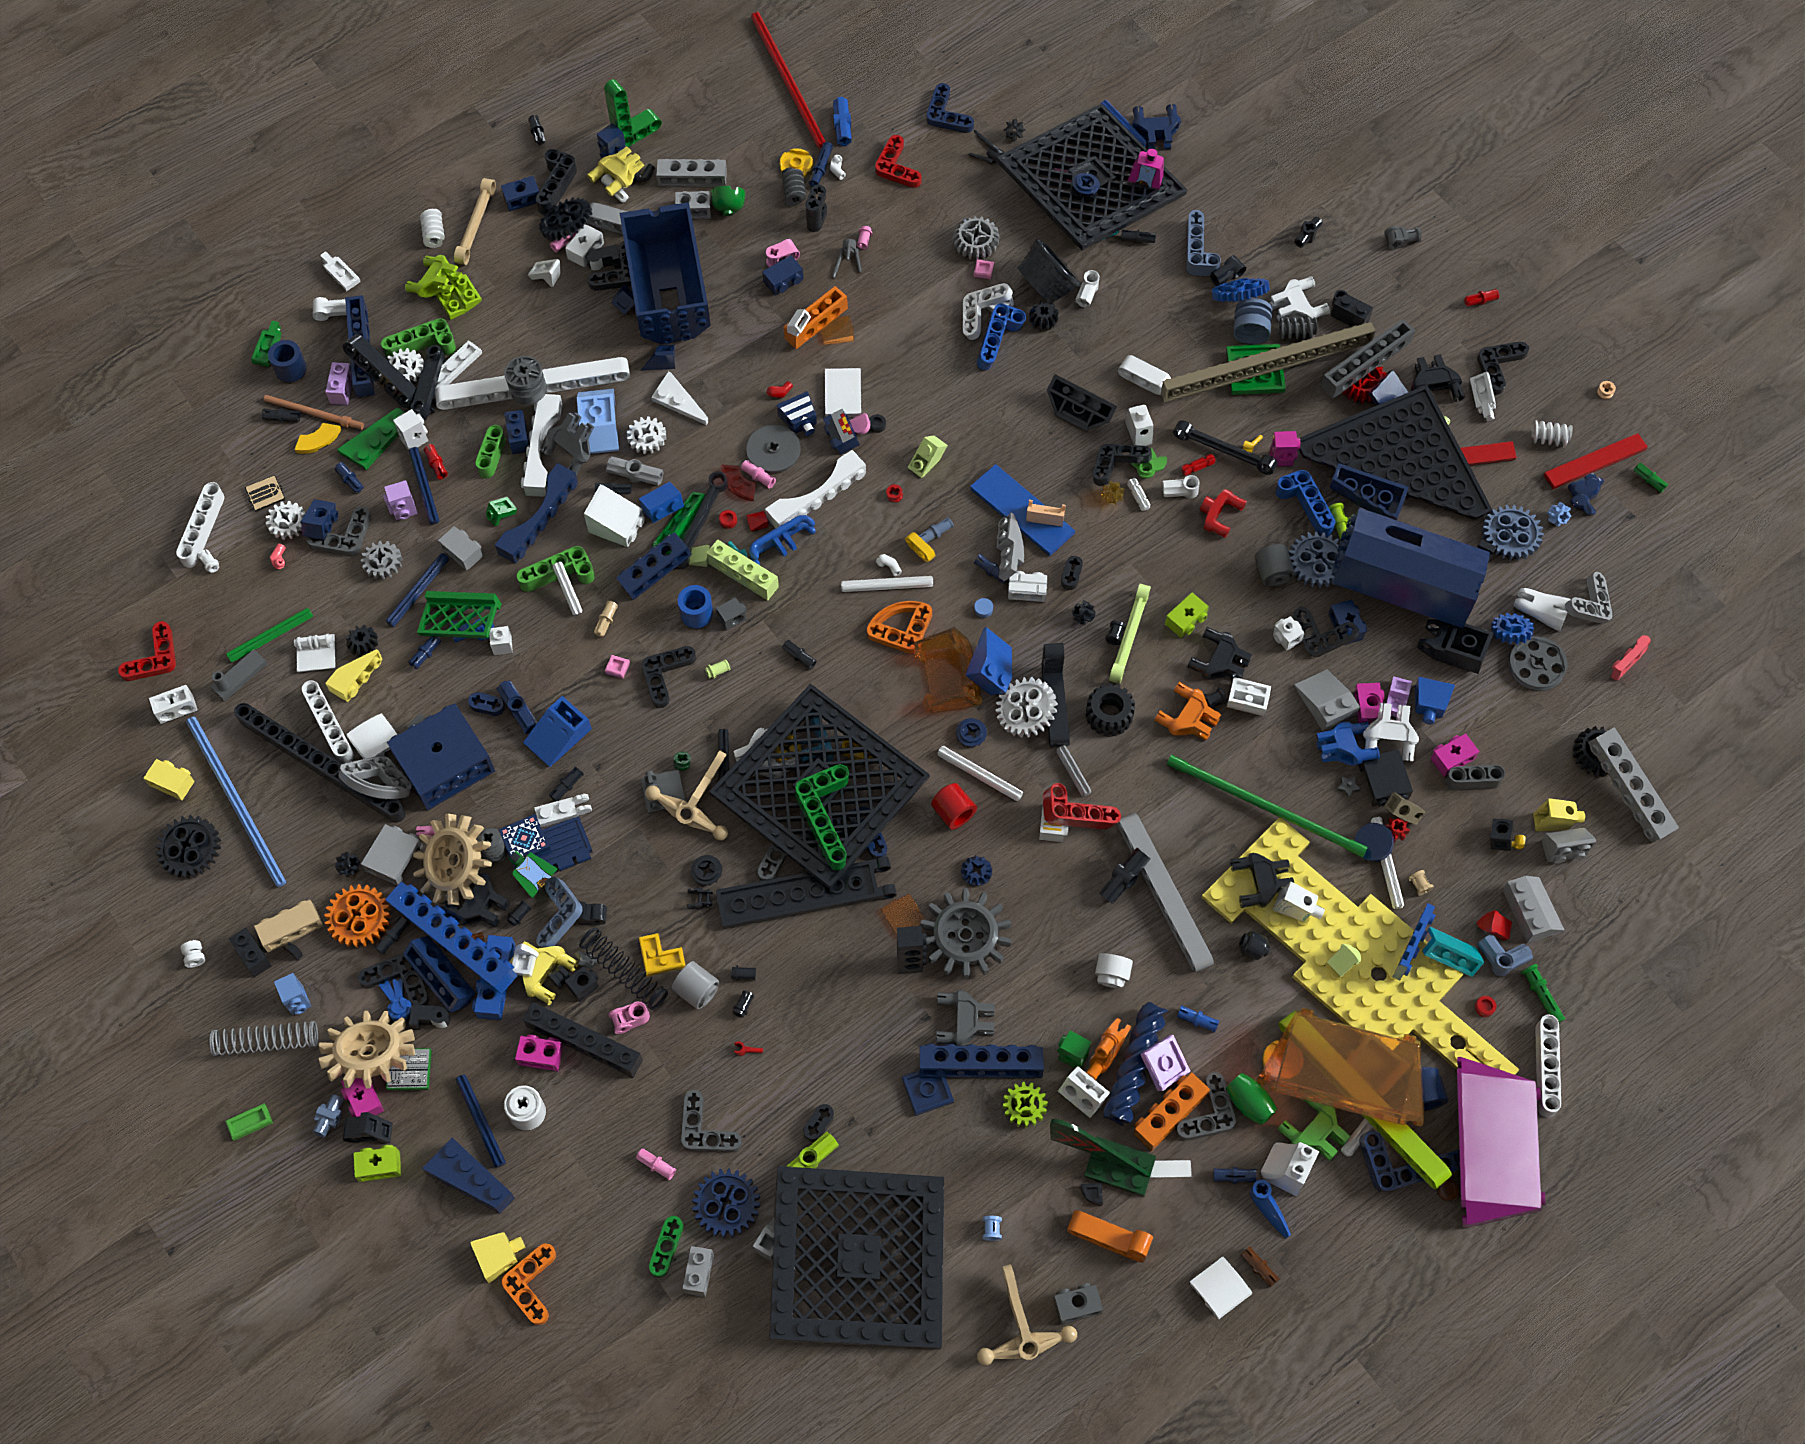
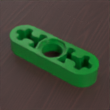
M677 1216L668 1217L663 1224L649 1263L650 1272L654 1277L662 1278L667 1275L684 1229L681 1219ZM677 1222L679 1228L674 1229L672 1236L676 1237L675 1240L669 1236H664L665 1234L669 1235L671 1232L668 1225ZM665 1241L672 1243V1249L669 1252H663L660 1249L661 1244ZM657 1255L669 1257L668 1260L663 1258L662 1265L665 1267L664 1270L660 1269L659 1272H656L654 1265H658L661 1260Z

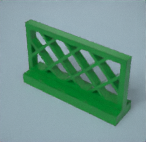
M426 591L424 598L427 602L417 634L419 636L488 639L496 610H500L502 603L494 593ZM431 607L440 609L433 615L429 614ZM451 608L457 609V611L449 616L445 613ZM467 609L474 610L466 617L462 614ZM485 609L490 610L489 614L483 618L481 617V612ZM444 614L446 618L436 624L434 620ZM461 615L463 619L454 625L451 620ZM478 615L480 620L471 625L468 621ZM430 622L435 624L431 629L424 630L425 626ZM448 622H450V624L452 625V627H450L446 631L440 629ZM465 623L469 625V628L466 630L458 631V628ZM485 624L484 632L475 631L476 628Z

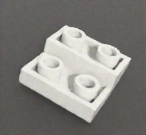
M381 713L351 730L347 734V738L362 758L367 759L384 756V753L390 750L387 741L394 735H397V733Z
M1221 1257L1190 1281L1191 1287L1202 1297L1205 1305L1218 1319L1252 1295L1249 1287L1224 1257Z

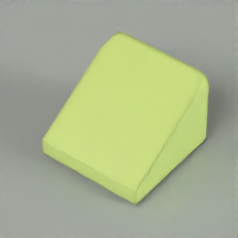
M710 545L692 547L689 565L707 567V552L710 549Z

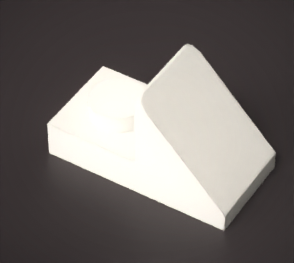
M553 259L536 262L528 276L532 280L544 279L553 287L560 276V261Z

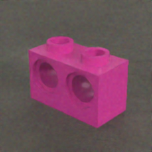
M536 1035L520 1036L515 1060L519 1066L558 1071L563 1046L556 1038L549 1037L545 1040L539 1039ZM528 1047H535L532 1053H525ZM548 1050H555L552 1056H545Z

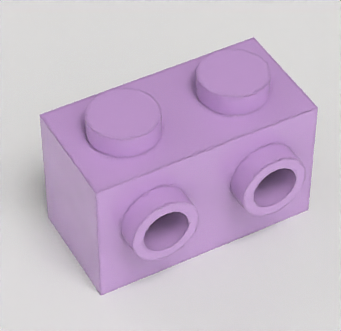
M406 480L385 486L386 494L383 497L390 515L394 514L396 521L418 514Z

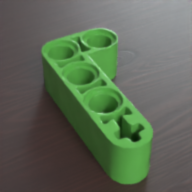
M435 319L387 336L381 341L386 358L388 356L393 357L392 352L399 353V349H402L403 352H405L406 348L410 352L413 350L419 351L438 344L445 355H451L456 351L453 335L444 319Z
M575 546L521 569L517 573V579L523 591H533L558 580L553 569V565L558 562L564 564L567 575L575 572L578 580L583 584L593 582L595 575L585 550L580 546Z

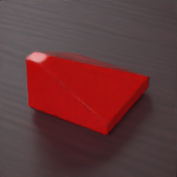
M764 511L746 515L751 532L769 527Z

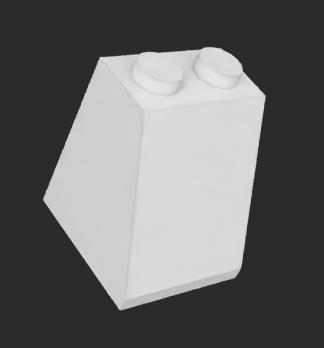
M601 484L584 512L589 533L625 547L634 542L638 528L642 527L645 521L640 507Z

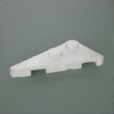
M668 371L652 395V401L707 425L708 417L673 374Z

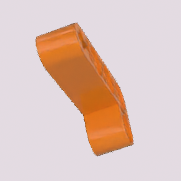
M1074 1210L1067 1227V1232L1078 1238L1142 1263L1146 1259L1153 1240V1236L1147 1232L1135 1230L1133 1233L1078 1210Z

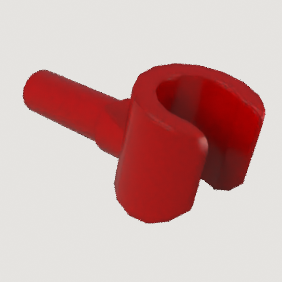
M740 1041L734 1043L735 1046L742 1047L740 1051H734L738 1056H743L749 1052L763 1053V1048L747 1047Z

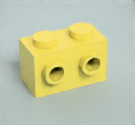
M156 759L144 776V780L150 787L181 801L195 782L188 770L182 767L180 769L175 768L167 760L162 762Z

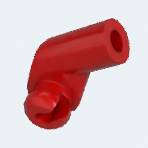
M786 381L782 387L770 386L767 388L766 393L772 398H784L793 388V384Z

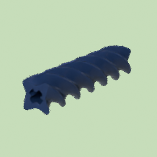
M1147 1002L1139 1010L1136 1017V1026L1130 1034L1129 1045L1124 1051L1123 1063L1117 1072V1081L1111 1089L1110 1100L1104 1109V1118L1112 1120L1121 1126L1133 1120L1131 1107L1140 1100L1137 1088L1146 1082L1144 1069L1147 1067L1141 1054L1159 1042L1157 1032L1165 1026L1163 1014L1168 1011L1167 1009L1158 1007L1152 1002Z

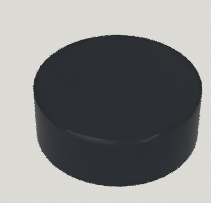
M875 414L869 418L870 430L872 432L880 433L885 430L886 419L882 415Z

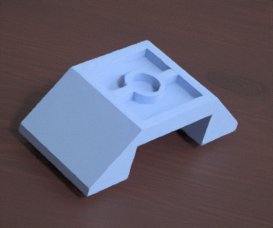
M614 389L578 392V414L582 416L579 426L581 423L585 425L590 423L594 426L589 437L590 454L619 451Z

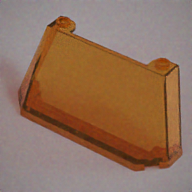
M1301 1008V1011L1297 1010L1257 1078V1082L1260 1085L1267 1083L1270 1085V1090L1396 1124L1406 1125L1407 1121H1413L1414 1125L1422 1126L1424 1122L1421 1042L1416 1040V1036L1404 1034V1037L1396 1038L1321 1019L1313 1014V1010Z

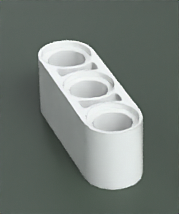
M1128 355L1118 368V373L1121 377L1157 395H1161L1163 381L1171 379L1166 372L1132 355Z

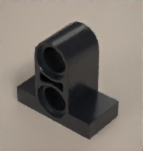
M369 1112L361 1113L360 1117L346 1118L343 1141L350 1143L378 1141L383 1144L390 1143L393 1123Z

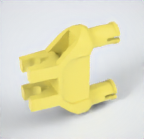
M626 146L617 154L606 156L598 161V166L589 172L587 177L594 183L602 175L610 174L615 180L605 187V190L612 197L621 188H627L632 184L634 175L644 164L639 160L640 156L636 153L630 154L632 151Z
M524 941L523 944L539 953L535 961L532 977L522 976L526 993L529 997H537L550 1005L552 1003L550 1000L554 1001L556 994L542 987L543 982L548 977L547 974L557 964H561L571 972H574L576 970L574 966L577 968L579 961L565 954L562 947L550 946L537 949Z

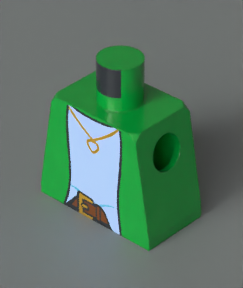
M515 851L508 859L517 867L512 874L532 898L557 871L555 866L531 852L524 858L519 852Z

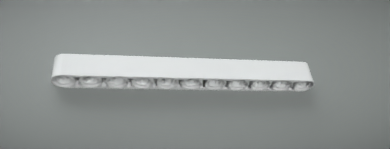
M623 357L542 370L547 384L546 393L620 382L630 377L628 360ZM505 376L443 385L435 389L436 406L442 410L512 399Z

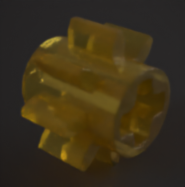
M1110 481L1108 485L1103 486L1101 497L1106 498V503H1114L1116 505L1118 500H1123L1124 488H1120L1119 482Z

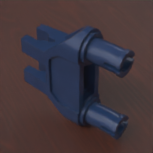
M1171 104L1166 106L1168 117L1144 118L1143 107L1139 106V112L1138 106L1133 108L1134 121L1132 126L1147 140L1148 150L1155 149L1154 144H1156V140H1163L1164 150H1171L1172 136L1181 125V118L1177 115L1175 104H1172L1173 109H1171Z

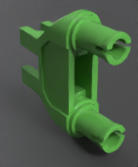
M1311 1090L1304 1098V1101L1318 1112L1316 1118L1303 1132H1299L1287 1120L1277 1130L1292 1141L1291 1144H1298L1300 1142L1319 1151L1320 1154L1331 1161L1338 1151L1326 1141L1328 1136L1333 1138L1342 1147L1351 1136L1338 1126L1334 1105L1331 1102H1325Z

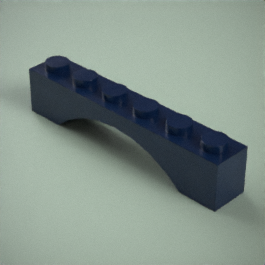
M559 463L555 465L547 476V493L541 507L524 524L504 532L495 544L498 555L515 564L519 559H522L528 547L536 541L540 531L546 528L550 518L556 515L559 506L565 503L571 490L576 488L578 484L576 473Z

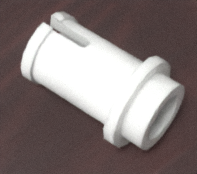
M202 550L198 554L199 559L205 565L206 571L214 573L219 569L218 560L212 557L209 550Z

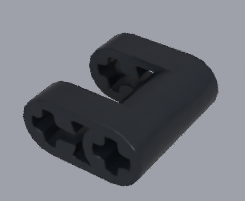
M815 185L811 188L805 204L807 229L811 232L821 230L827 216V205L824 203L826 200V189L822 185Z

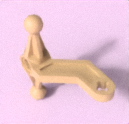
M722 751L718 752L689 802L660 793L659 788L654 785L647 787L645 791L646 798L651 801L658 800L680 823L712 832L716 840H725L728 836L727 828L722 825L715 826L700 809L696 808V805L727 754ZM682 809H689L692 813L691 817L685 818L682 815Z
M1011 1264L1002 1266L1008 1298L1019 1334L994 1350L988 1348L979 1350L977 1354L978 1362L987 1366L994 1359L1032 1360L1038 1354L1061 1341L1066 1343L1074 1342L1077 1338V1331L1072 1326L1063 1327L1061 1332L1031 1333L1029 1331ZM1025 1343H1032V1345L1029 1348H1023V1345Z

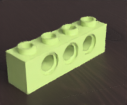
M717 540L708 550V564L764 599L769 600L779 588L778 576L723 542Z

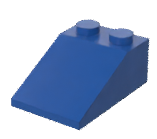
M984 627L965 676L989 695L1006 693L1012 679V647L990 629Z

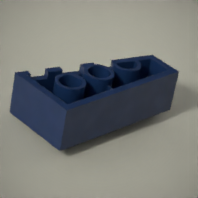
M1338 463L1330 485L1332 490L1363 509L1394 520L1398 519L1409 489L1408 486Z
M453 1138L422 1168L426 1175L454 1188L499 1214L515 1199L513 1194Z

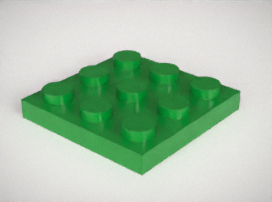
M1280 344L1227 346V362L1280 348ZM1281 369L1231 383V395L1285 393L1284 371Z

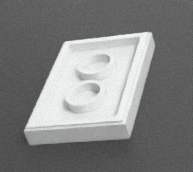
M861 368L825 369V417L840 409H843L848 417L861 415Z

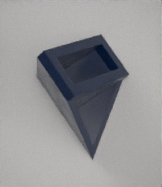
M657 345L655 353L641 370L676 369L675 345Z

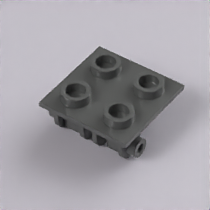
M679 770L656 775L653 774V771H647L645 776L640 778L648 813L665 810L658 800L651 801L646 798L645 791L649 786H657L661 794L685 801Z

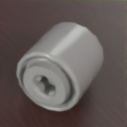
M692 961L676 977L671 990L696 1009H700L706 1006L716 994L719 980Z

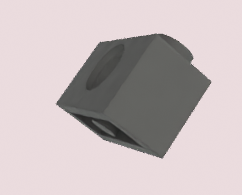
M1090 1283L1078 1286L1077 1290L1073 1291L1069 1289L1060 1290L1053 1299L1060 1325L1100 1315L1103 1312L1096 1285L1090 1286ZM1080 1298L1083 1301V1306L1075 1307L1072 1304V1300Z

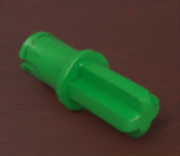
M1642 463L1637 464L1634 468V472L1642 477L1646 484L1649 483L1660 493L1669 485L1658 477L1656 472L1653 473Z

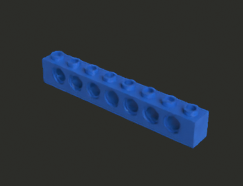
M400 882L385 900L502 994L518 976L513 971L514 966L506 959L502 962L499 959L500 955L492 948L488 951L485 948L486 944L478 937L474 940L471 937L473 933L466 927L459 928L457 926L459 922L452 916L445 917L444 914L446 912L438 905L435 907L430 905L432 901L424 894L420 897L417 894L419 891L413 885L409 884L406 886L403 882Z

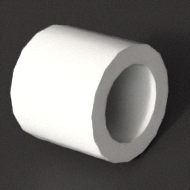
M518 1086L512 1089L505 1098L504 1110L516 1128L524 1131L532 1130L543 1122L546 1115V1107L539 1093L534 1088ZM526 1101L527 1107L523 1106L520 1109L519 1104Z

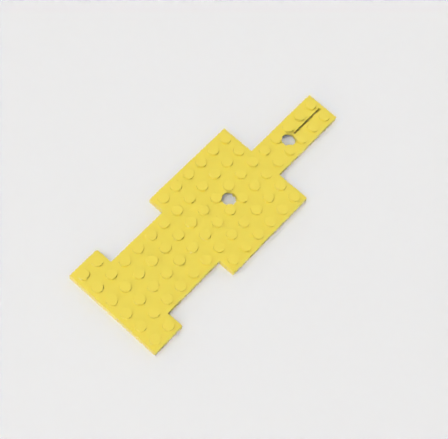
M1279 817L1240 858L1247 857L1249 853H1258L1271 861L1288 859L1290 864L1288 873L1277 874V879L1293 877L1295 884L1317 895L1316 905L1325 909L1320 920L1309 916L1305 921H1300L1274 911L1273 908L1279 893L1274 896L1265 908H1261L1258 905L1241 908L1240 904L1242 903H1239L1240 895L1256 894L1252 872L1249 869L1232 872V867H1230L1202 895V899L1231 924L1245 911L1302 960L1304 964L1293 974L1292 978L1361 1038L1365 1034L1369 1036L1373 1033L1390 1050L1394 1051L1412 1031L1456 1070L1458 1068L1457 1057H1463L1478 1063L1482 1062L1484 1065L1514 1075L1519 1071L1514 1064L1440 1002L1464 973L1425 956L1422 951L1428 944L1425 939L1423 942L1420 941L1417 946L1420 950L1416 958H1412L1410 962L1412 967L1408 976L1403 975L1400 981L1393 978L1414 930L1372 894L1357 907L1299 857V854L1310 842L1282 818ZM1342 944H1348L1359 951L1361 961L1355 964L1344 976L1340 977L1327 961L1341 949L1340 946ZM1382 968L1386 973V979L1384 981H1375L1371 976L1372 969ZM1455 1035L1461 1036L1465 1040V1048L1454 1049L1450 1044L1451 1037Z

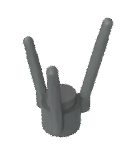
M846 239L843 241V247L840 248L832 274L833 279L837 274L843 255L846 256L847 261L855 255L858 272H862L859 249L856 248L855 240Z

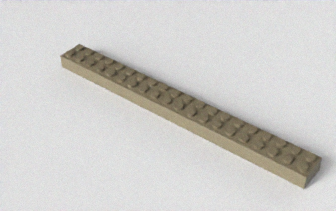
M1372 322L1363 323L1362 325L1353 326L1338 332L1324 334L1316 338L1313 337L1306 341L1303 340L1299 343H1292L1288 346H1282L1267 352L1250 355L1246 358H1239L1235 361H1229L1214 367L1166 379L1162 383L1161 396L1164 402H1168L1362 347L1373 340L1376 330Z

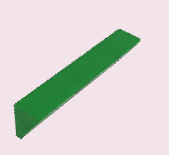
M692 492L684 502V507L677 511L652 546L659 545L666 536L674 532L683 541L706 494Z

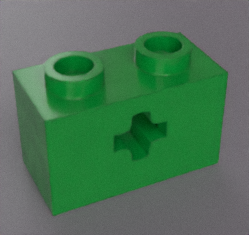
M1070 1030L1067 1036L1063 1035L1058 1043V1060L1074 1069L1077 1066L1082 1068L1089 1055L1092 1042Z

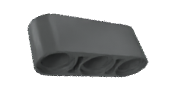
M1499 765L1456 766L1450 769L1445 779V784L1451 790L1494 789L1504 779L1505 770ZM1472 775L1476 776L1479 780L1472 778ZM1491 775L1497 776L1498 779L1493 778ZM1452 776L1457 777V778L1459 779V781H1458V780H1454V779L1452 778Z

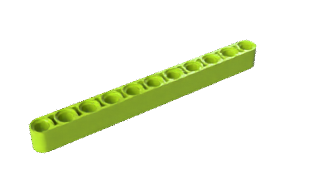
M1297 1011L1291 1012L1278 1023L1280 1030L1302 1051L1309 1061L1430 1187L1437 1189L1452 1176L1447 1165Z

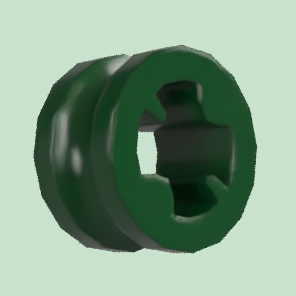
M677 752L674 755L673 766L680 771L689 769L691 765L690 754L687 752Z

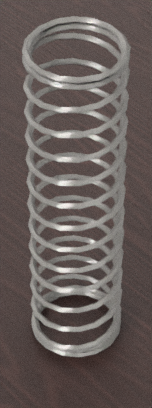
M315 1021L309 1023V1028L307 1023L304 1022V1046H301L299 1041L300 1027L298 1022L295 1025L297 1038L295 1047H293L291 1042L292 1028L290 1023L287 1026L289 1039L287 1048L283 1043L284 1029L282 1024L279 1026L280 1048H277L275 1044L276 1029L274 1025L271 1026L273 1042L271 1049L267 1045L268 1030L266 1025L263 1027L265 1043L263 1050L259 1046L260 1031L258 1026L255 1027L257 1044L255 1051L251 1047L252 1032L250 1027L247 1028L249 1045L247 1051L243 1048L244 1033L242 1028L239 1029L241 1046L239 1052L235 1049L236 1033L234 1028L231 1029L233 1047L231 1053L227 1050L228 1034L226 1029L223 1030L224 1052L220 1053V1035L218 1030L211 1031L209 1046L213 1056H218V1054L222 1056L225 1052L231 1055L234 1051L240 1054L242 1050L244 1053H248L249 1050L255 1053L258 1049L264 1052L266 1048L272 1051L274 1047L280 1050L282 1046L287 1050L290 1045L293 1049H296L298 1044L301 1048H304L306 1043L311 1048L316 1047L318 1044V1028ZM214 1034H215L216 1051L214 1050V1043H213Z

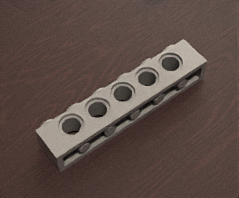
M1615 727L1588 742L1592 753L1601 762L1602 769L1608 773L1612 779L1613 786L1619 790L1624 803L1630 807L1634 819L1640 823L1644 829L1645 836L1652 843L1679 828ZM1608 749L1612 751L1613 756L1608 753ZM1619 766L1623 768V773L1619 770ZM1630 782L1633 784L1634 790L1630 787ZM1640 799L1644 801L1645 807L1641 804ZM1651 816L1655 818V823L1651 820Z

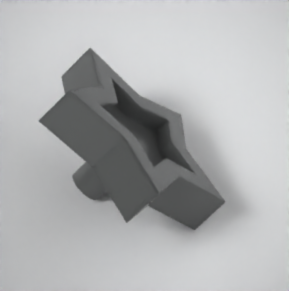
M1341 776V785L1337 790L1345 792L1349 798L1352 792L1360 791V788L1355 784L1356 777L1348 779Z
M579 951L575 954L579 959V965L592 969L593 964L597 963V959H593L591 954Z

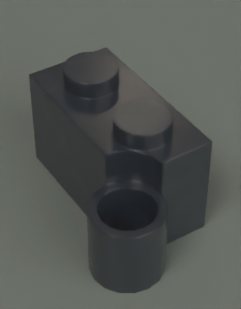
M1338 290L1333 297V308L1330 316L1351 327L1359 326L1369 322L1373 307L1348 295L1344 290Z

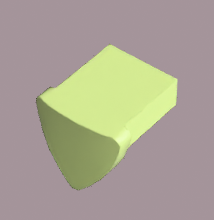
M1342 944L1340 946L1341 949L1327 961L1340 977L1344 976L1355 964L1361 961L1359 951L1348 944Z

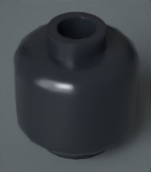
M1255 931L1244 933L1239 941L1241 953L1254 960H1259L1263 956L1266 957L1270 951L1268 938Z

